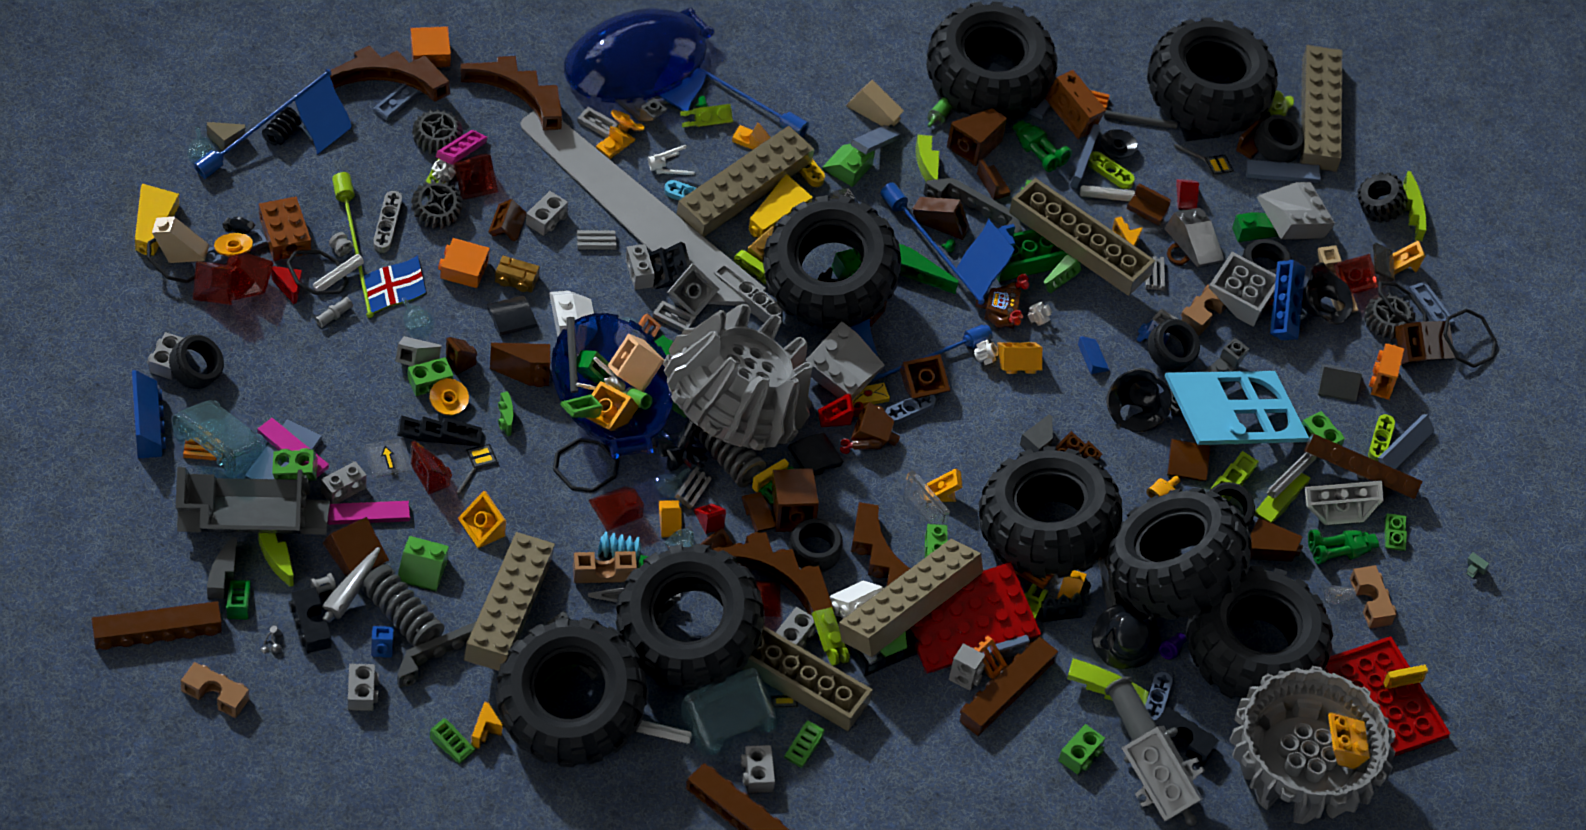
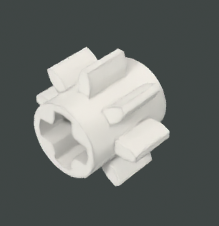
M441 159L437 160L432 167L434 171L432 175L436 180L441 179L442 183L450 181L454 174H456L453 169L455 165H451Z
M1038 302L1029 308L1031 312H1029L1028 318L1031 323L1036 322L1037 325H1042L1050 320L1049 316L1052 310L1049 304L1044 306L1042 302Z
M985 340L976 345L977 349L974 350V354L978 362L984 361V364L987 365L996 361L995 357L998 356V348L995 343H989L988 340Z

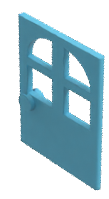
M1275 371L1165 373V378L1197 445L1308 442L1309 436ZM1239 381L1248 400H1228L1220 382ZM1251 382L1263 385L1275 394L1278 399H1259ZM1255 413L1264 432L1245 433L1246 428L1239 422L1236 414ZM1266 413H1286L1288 427L1282 431L1275 432Z

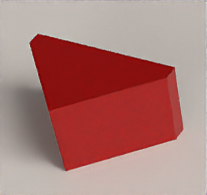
M1177 179L1178 209H1196L1199 182Z
M272 267L271 279L293 304L297 303L300 286L295 283L289 268ZM293 269L299 282L302 283V270Z
M848 393L818 409L821 427L851 425L854 414L851 394Z
M711 503L693 509L705 534L717 531L719 528H724L726 510Z

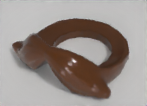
M1175 242L1168 248L1167 257L1173 264L1184 265L1190 260L1187 255L1181 260H1175L1171 256V251L1176 247H1180Z

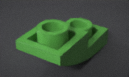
M508 391L500 394V402H498L500 410L498 424L501 431L504 430L508 437L511 436L513 427V405Z
M1386 514V549L1406 550V516Z

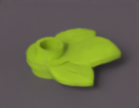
M1276 90L1272 105L1267 112H1270L1271 115L1285 116L1288 109L1294 105L1293 97H1284L1282 92Z

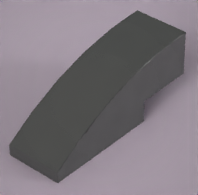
M232 537L227 542L212 565L207 583V598L224 599L226 582L234 580L237 537Z

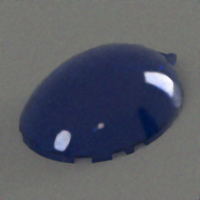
M644 8L626 12L606 19L589 29L568 51L564 61V74L570 86L589 99L591 96L601 98V102L615 103V100H626L627 103H631L636 98L642 97L643 100L654 98L678 87L685 78H691L694 75V71L701 67L705 59L707 49L705 39L713 36L715 30L711 26H707L696 15V11L693 8H688L681 12L663 8Z
M595 313L575 320L576 356L579 355L581 350L597 351L610 362L627 335L631 334L645 340L663 359L666 358L662 347H658L652 334L648 335L642 330V326L631 319L628 322L619 319V315ZM563 329L557 337L555 347H553L551 360L553 383L561 402L591 395L594 391L578 387V393H571L567 329ZM663 364L644 391V393L652 396V405L646 410L638 408L627 424L609 431L586 418L572 417L570 414L569 416L587 435L608 446L613 459H618L619 456L644 452L652 454L653 445L651 439L665 425L673 405L672 393L669 390L667 376L664 372L665 367ZM577 372L578 383L592 386L598 385ZM624 381L626 384L624 392L628 393L629 390L635 388Z

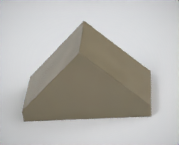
M207 122V137L223 151L246 134L245 124Z

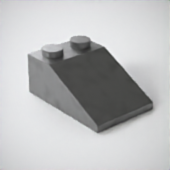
M1201 208L1174 212L1164 229L1197 267L1224 262L1225 259L1215 230L1206 213Z

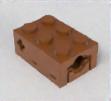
M1074 70L1056 77L1045 98L1077 139L1088 135L1092 126L1099 124L1106 111Z
M297 196L259 203V219L268 241L273 261L280 260V258H290L294 251L311 250V238Z

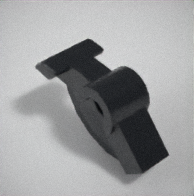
M238 216L232 219L227 217L223 222L225 230L231 232L233 229L236 233L246 234L255 227L252 221Z

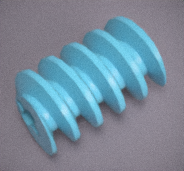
M605 531L600 539L598 557L602 551L605 558L610 553L613 558L615 552L635 551L636 562L638 563L641 550L640 539L637 537L632 542V537L629 536L624 541L623 534L620 535L619 539H616L615 533L608 538V534Z

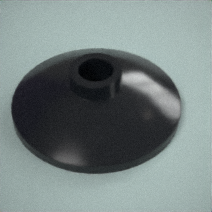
M1120 129L1107 131L1103 134L1100 142L1103 151L1107 155L1118 159L1131 157L1137 149L1135 137L1129 132Z

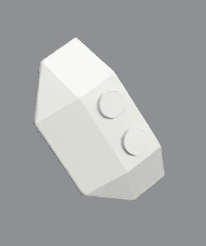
M571 291L549 292L561 355L568 354L567 317H574L576 354L580 353L597 333L591 299Z
M1382 481L1305 487L1306 506L1324 525L1364 522L1383 501Z

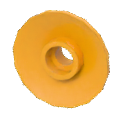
M618 110L611 111V115L619 123L618 127L625 132H628L629 129L635 131L644 130L643 124L635 123L628 114Z
M241 233L225 234L214 242L216 252L224 256L235 257L243 255L253 247L251 237Z
M446 378L439 380L433 385L430 390L429 399L437 412L452 416L465 410L469 402V394L467 388L461 382ZM445 398H450L452 401L447 402Z

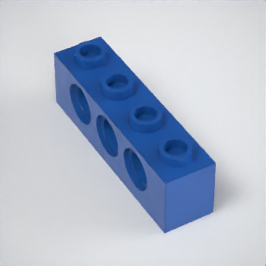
M1295 260L1277 262L1270 334L1282 341L1299 338L1306 267Z

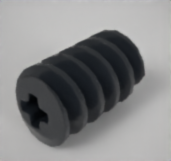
M287 106L262 130V136L266 142L272 145H276V143L282 145L284 140L288 139L289 135L293 133V130H296L302 124V120L294 109Z

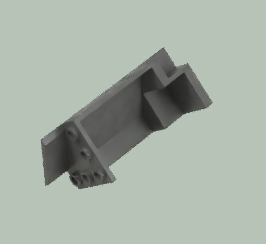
M177 467L175 505L178 511L177 532L326 534L330 500H306V495H310V483L302 469H298L297 480L216 478L214 474H189L186 467Z

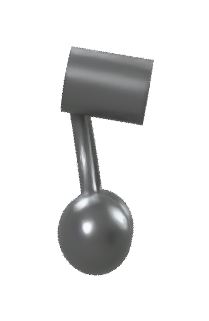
M272 626L270 633L265 638L264 645L270 635L273 645L270 649L267 646L262 647V653H268L271 650L273 654H278L281 651V646L274 642L273 635L279 638L282 635V631L276 626Z

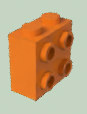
M448 27L411 28L412 61L426 56L436 67H450L451 53Z
M453 238L450 245L447 244L444 252L445 257L440 260L438 270H441L440 278L478 288L489 262L490 248Z
M1386 343L1384 349L1379 350L1372 370L1375 376L1371 377L1369 387H1372L1371 395L1390 399L1398 378L1404 348Z

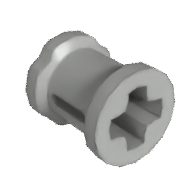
M331 573L327 574L326 577L316 580L312 578L310 580L311 587H316L318 596L320 593L336 589Z

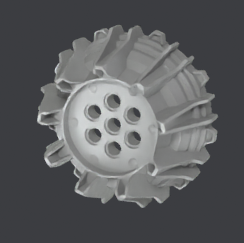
M741 304L727 314L722 310L716 312L695 328H685L682 334L675 338L669 348L670 354H667L664 359L663 366L665 367L664 372L667 376V384L672 393V400L674 403H677L679 408L684 411V414L692 422L700 426L711 436L719 438L724 442L761 451L763 447H776L779 443L786 444L788 441H792L798 433L797 429L802 428L810 416L809 408L812 403L808 393L813 364L805 362L807 342L804 338L798 337L785 348H782L774 340L782 322L780 316L777 314L771 315L757 331L748 328L751 308L747 304Z
M1312 666L1310 670L1295 668V670L1288 672L1279 671L1276 676L1267 674L1262 677L1260 687H1251L1249 689L1247 698L1240 700L1235 721L1241 726L1233 729L1230 743L1235 745L1232 757L1240 763L1244 779H1252L1250 788L1255 790L1257 801L1264 809H1269L1281 796V799L1286 802H1295L1293 822L1306 824L1315 817L1320 819L1324 805H1326L1328 816L1333 819L1345 811L1354 813L1359 803H1370L1374 794L1372 785L1381 786L1385 779H1388L1392 770L1391 762L1396 751L1390 746V743L1395 739V732L1393 729L1388 728L1389 719L1383 716L1380 710L1381 706L1371 700V692L1367 688H1360L1352 684L1351 680H1347L1335 673H1326L1321 667ZM1330 712L1365 722L1370 758L1356 769L1337 764L1328 717Z

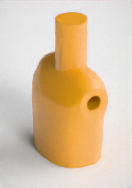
M1174 476L1168 482L1159 478L1146 490V493L1150 498L1156 495L1158 497L1166 495L1169 491L1176 490L1174 486L1180 483V478Z

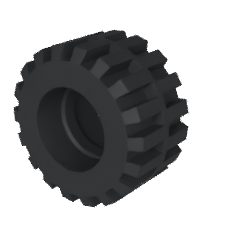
M1379 172L1378 175L1373 174L1371 178L1367 177L1365 182L1360 184L1361 188H1358L1357 197L1363 213L1373 222L1377 220L1378 223H1382L1383 221L1390 222V219L1395 220L1397 215L1401 216L1402 210H1405L1407 207L1408 199L1402 181L1396 175H1391V173L1387 172L1384 174ZM1388 195L1384 199L1377 200L1381 196Z

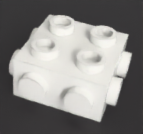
M861 581L829 596L833 612L836 616L845 618L884 588Z

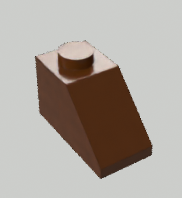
M452 337L446 339V359L456 375L476 365L477 351L473 346H470L466 340Z

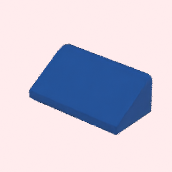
M1081 336L1078 346L1090 374L1109 371L1097 340Z

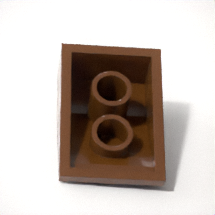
M491 342L490 369L529 386H549L550 344Z

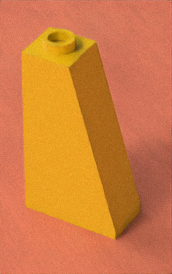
M785 175L750 218L749 231L751 235L757 238L761 237L772 226L774 227L785 214L789 215L794 206L803 201L806 204L810 203L813 197L790 176Z
M146 184L141 185L135 233L136 251L147 255V243L155 238L152 231L156 218L174 217L179 207L178 193ZM157 241L151 244L152 256L155 255L159 247Z

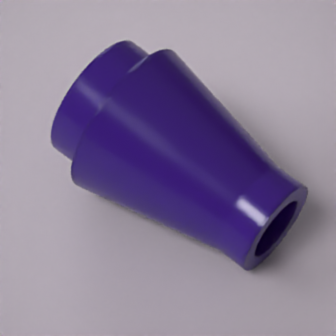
M1177 633L1175 636L1163 641L1159 648L1161 656L1168 660L1176 658L1183 644L1187 641L1185 635Z

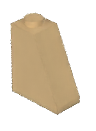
M873 80L861 89L846 105L875 123L888 127L891 124L895 126L901 120L899 116L904 111Z
M175 217L156 218L152 234L168 262L205 261L209 249L207 242Z

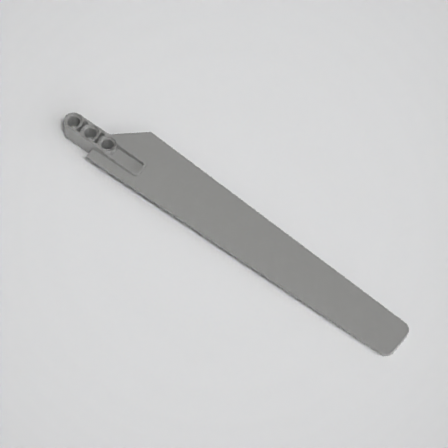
M535 111L522 119V130L642 244H646V248L651 252L661 247L667 249L679 242L685 243L690 265L693 263L719 288L718 292L707 304L732 306L747 304L751 308V313L763 323L771 315L775 314L783 319V309L773 298L765 293L766 288L565 122L562 121V128L560 130H543Z

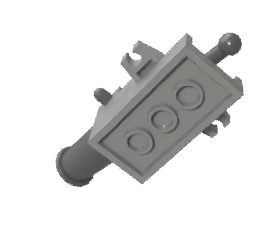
M1132 677L1117 679L1106 687L1105 693L1111 696L1132 739V742L1122 747L1126 755L1124 762L1131 763L1144 785L1135 794L1136 797L1139 798L1141 794H1144L1146 801L1140 803L1142 807L1154 803L1164 821L1182 812L1185 817V823L1188 826H1194L1197 823V817L1192 814L1189 807L1203 800L1193 781L1205 770L1203 767H1200L1199 770L1193 768V764L1199 762L1197 758L1183 761L1172 740V737L1178 734V729L1171 728L1167 731L1164 726H1156L1132 685Z

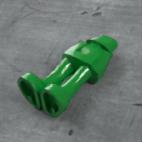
M1024 120L1014 124L1013 129L1016 131V136L1026 152L1033 151L1047 172L1056 170L1057 166H1063L1070 159L1072 150L1067 146L1057 149L1048 140L1047 133L1036 125L1032 126L1031 123H1026ZM1040 146H1042V147L1048 152V154H1046V153L1040 148Z
M1317 529L1308 532V546L1310 551L1313 552V559L1317 564H1323L1329 559L1347 555L1352 560L1370 552L1372 548H1379L1376 534L1348 530L1343 531L1341 535L1322 537ZM1337 545H1342V546H1343V547H1338V548L1327 549L1328 547L1337 546Z

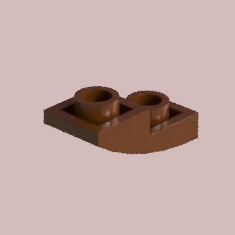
M761 492L741 497L746 515H750L755 532L776 527L769 506Z

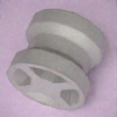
M343 232L333 235L329 240V245L335 249V253L340 257L350 253L353 249L352 242L347 240V236Z

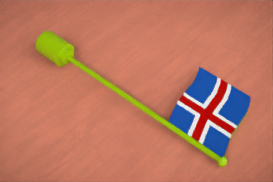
M340 172L332 177L336 199L345 203L356 255L359 254L349 207V201L354 198L355 193L351 175L347 172ZM418 255L408 261L380 268L367 275L363 274L362 265L358 267L368 312L366 316L368 318H372L374 313L383 309L412 301L426 293Z

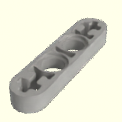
M397 191L386 193L374 236V249L380 253H385L391 248L402 205V195ZM393 198H395L394 206L391 205V200ZM388 212H392L395 214L393 217L385 216V214ZM389 227L391 230L388 232H384L381 230V228ZM382 238H385V243L383 245H379L381 244Z

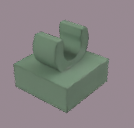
M1472 552L1468 557L1467 564L1470 566L1466 574L1472 578L1478 572L1484 575L1488 571L1489 563Z

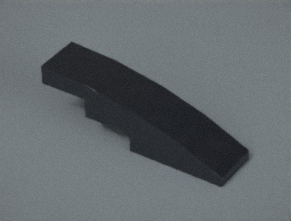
M401 415L397 436L432 443L479 446L481 444L482 427L444 417L443 421H438L423 416L420 421Z

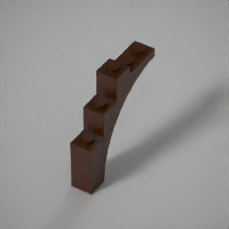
M369 45L354 52V59L331 69L332 74L330 78L334 88L358 81L382 80L406 84L426 94L434 102L450 95L449 80L426 56L409 63L397 50L381 58Z
M516 56L497 57V62L461 63V82L482 83L505 89L524 100L535 111L543 130H560L562 128V112L557 85L539 86L537 71H518Z
M859 502L851 552H856L859 555H871L868 575H873L876 578H888V586L911 568L906 566L887 545L880 529L878 519L879 505Z
M766 532L751 533L746 537L745 544L737 543L730 547H717L713 549L715 551H726L736 557L742 566L758 570L784 584L797 596L807 613L811 616L817 610L831 607L833 609L819 566H806L799 570L793 549H780L773 553Z

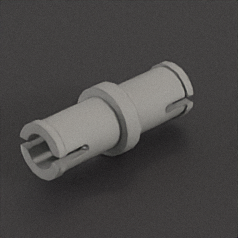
M345 297L337 304L330 305L328 310L315 317V322L323 328L334 319L338 320L341 314L353 307L352 301Z

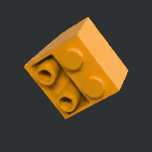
M1330 712L1328 717L1337 764L1356 769L1370 758L1365 722Z

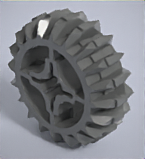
M437 109L436 112L430 110L429 113L423 112L422 116H418L417 120L414 121L412 134L417 146L422 147L423 152L428 149L431 154L433 151L437 153V151L461 137L463 129L458 116L454 117L452 112L447 114L446 110L439 112Z
M432 179L430 184L425 181L423 186L419 185L417 187V190L413 192L414 197L411 198V209L415 211L414 216L419 217V223L425 221L426 227L432 224L433 229L436 225H439L442 229L444 224L449 227L451 222H456L457 217L461 215L460 211L463 209L461 204L463 199L459 197V190L455 191V185L449 187L448 181L443 184L441 179L438 180V183H435ZM428 196L429 200L425 205H422V200ZM451 202L452 208L446 212L445 208Z
M1389 293L1385 296L1398 313L1410 321H1415L1416 313H1414V307H1410V302H1404V297L1400 299L1397 294L1391 296ZM1375 295L1365 308L1364 320H1366V326H1370V331L1375 330V335L1382 334V338L1386 336L1390 340L1393 336L1396 338L1395 327L1406 323L1392 313L1380 296Z

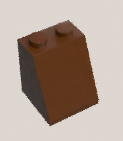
M989 109L953 121L950 126L947 148L974 166H977L980 160H983L1002 142L1007 118L994 109Z
M813 469L773 470L771 484L774 522L776 525L775 531L791 532L801 521L810 518L816 519L819 502Z
M367 517L331 533L323 541V545L346 577L377 547L380 548V551L371 571L385 565L389 561Z

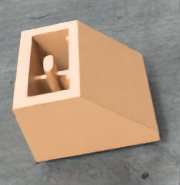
M628 334L607 366L619 378L644 392L663 364L664 359L645 340Z

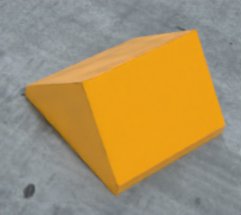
M483 491L458 517V520L477 548L505 537L506 520L486 491Z

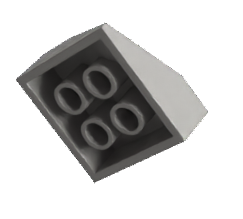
M1296 182L1258 195L1257 197L1281 239H1322L1327 236L1335 225L1334 220L1311 182Z
M1231 252L1210 283L1209 289L1236 318L1254 327L1274 297L1276 274Z
M840 322L805 360V362L813 364L811 378L838 399L848 393L851 394L852 401L885 366L863 339L843 322Z

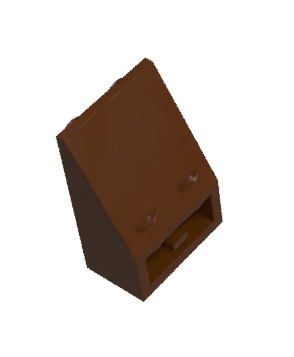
M1446 321L1414 322L1396 326L1398 347L1404 348L1401 364L1455 358L1443 334ZM1449 321L1447 335L1453 344Z

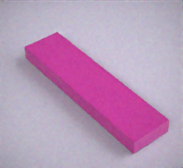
M470 130L437 151L436 158L453 165L484 145L488 137Z
M273 418L257 429V433L279 451L281 449H289L291 451L302 448L310 449ZM316 454L318 458L317 477H319L329 469V464ZM306 461V462L302 463L301 466H305V465H307L309 462Z
M409 501L330 504L328 525L352 524L365 517L368 518L370 523L410 521Z

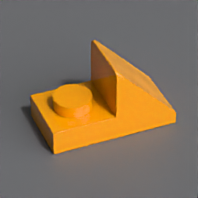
M757 123L753 130L739 125L732 137V142L753 150L771 137L760 123Z
M610 126L609 136L597 144L596 149L608 159H611L633 143L635 139L620 128Z
M1122 216L1115 218L1112 227L1113 232L1136 247L1143 228L1130 230Z
M1418 240L1385 258L1391 273L1395 275L1409 267L1414 272H1417L1425 258V254Z
M955 468L925 484L926 501L956 502L955 491L962 488L961 471Z
M679 500L659 501L661 538L681 537L682 510L679 508Z
M1075 570L1072 571L1070 577H1064L1057 599L1063 594L1068 598H1072L1075 593L1080 594L1087 574Z
M487 702L483 704L472 734L471 745L478 749L482 742H486L488 733L502 736V724Z

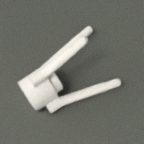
M686 145L648 157L650 170L656 171V174L695 175L691 171L663 169V167H666L665 159L679 155L678 151L686 149Z
M594 357L593 360L611 376L604 379L605 384L624 392L625 382L620 380L597 357ZM576 383L577 387H582L590 390H595V388L597 387L588 384Z

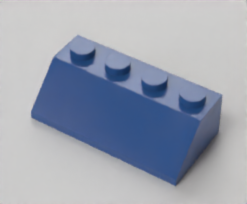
M132 370L138 458L162 457V449H166L165 437H161V433H165L164 421H160V417H164L163 405H159V401H163L162 389H158L156 380L137 370Z

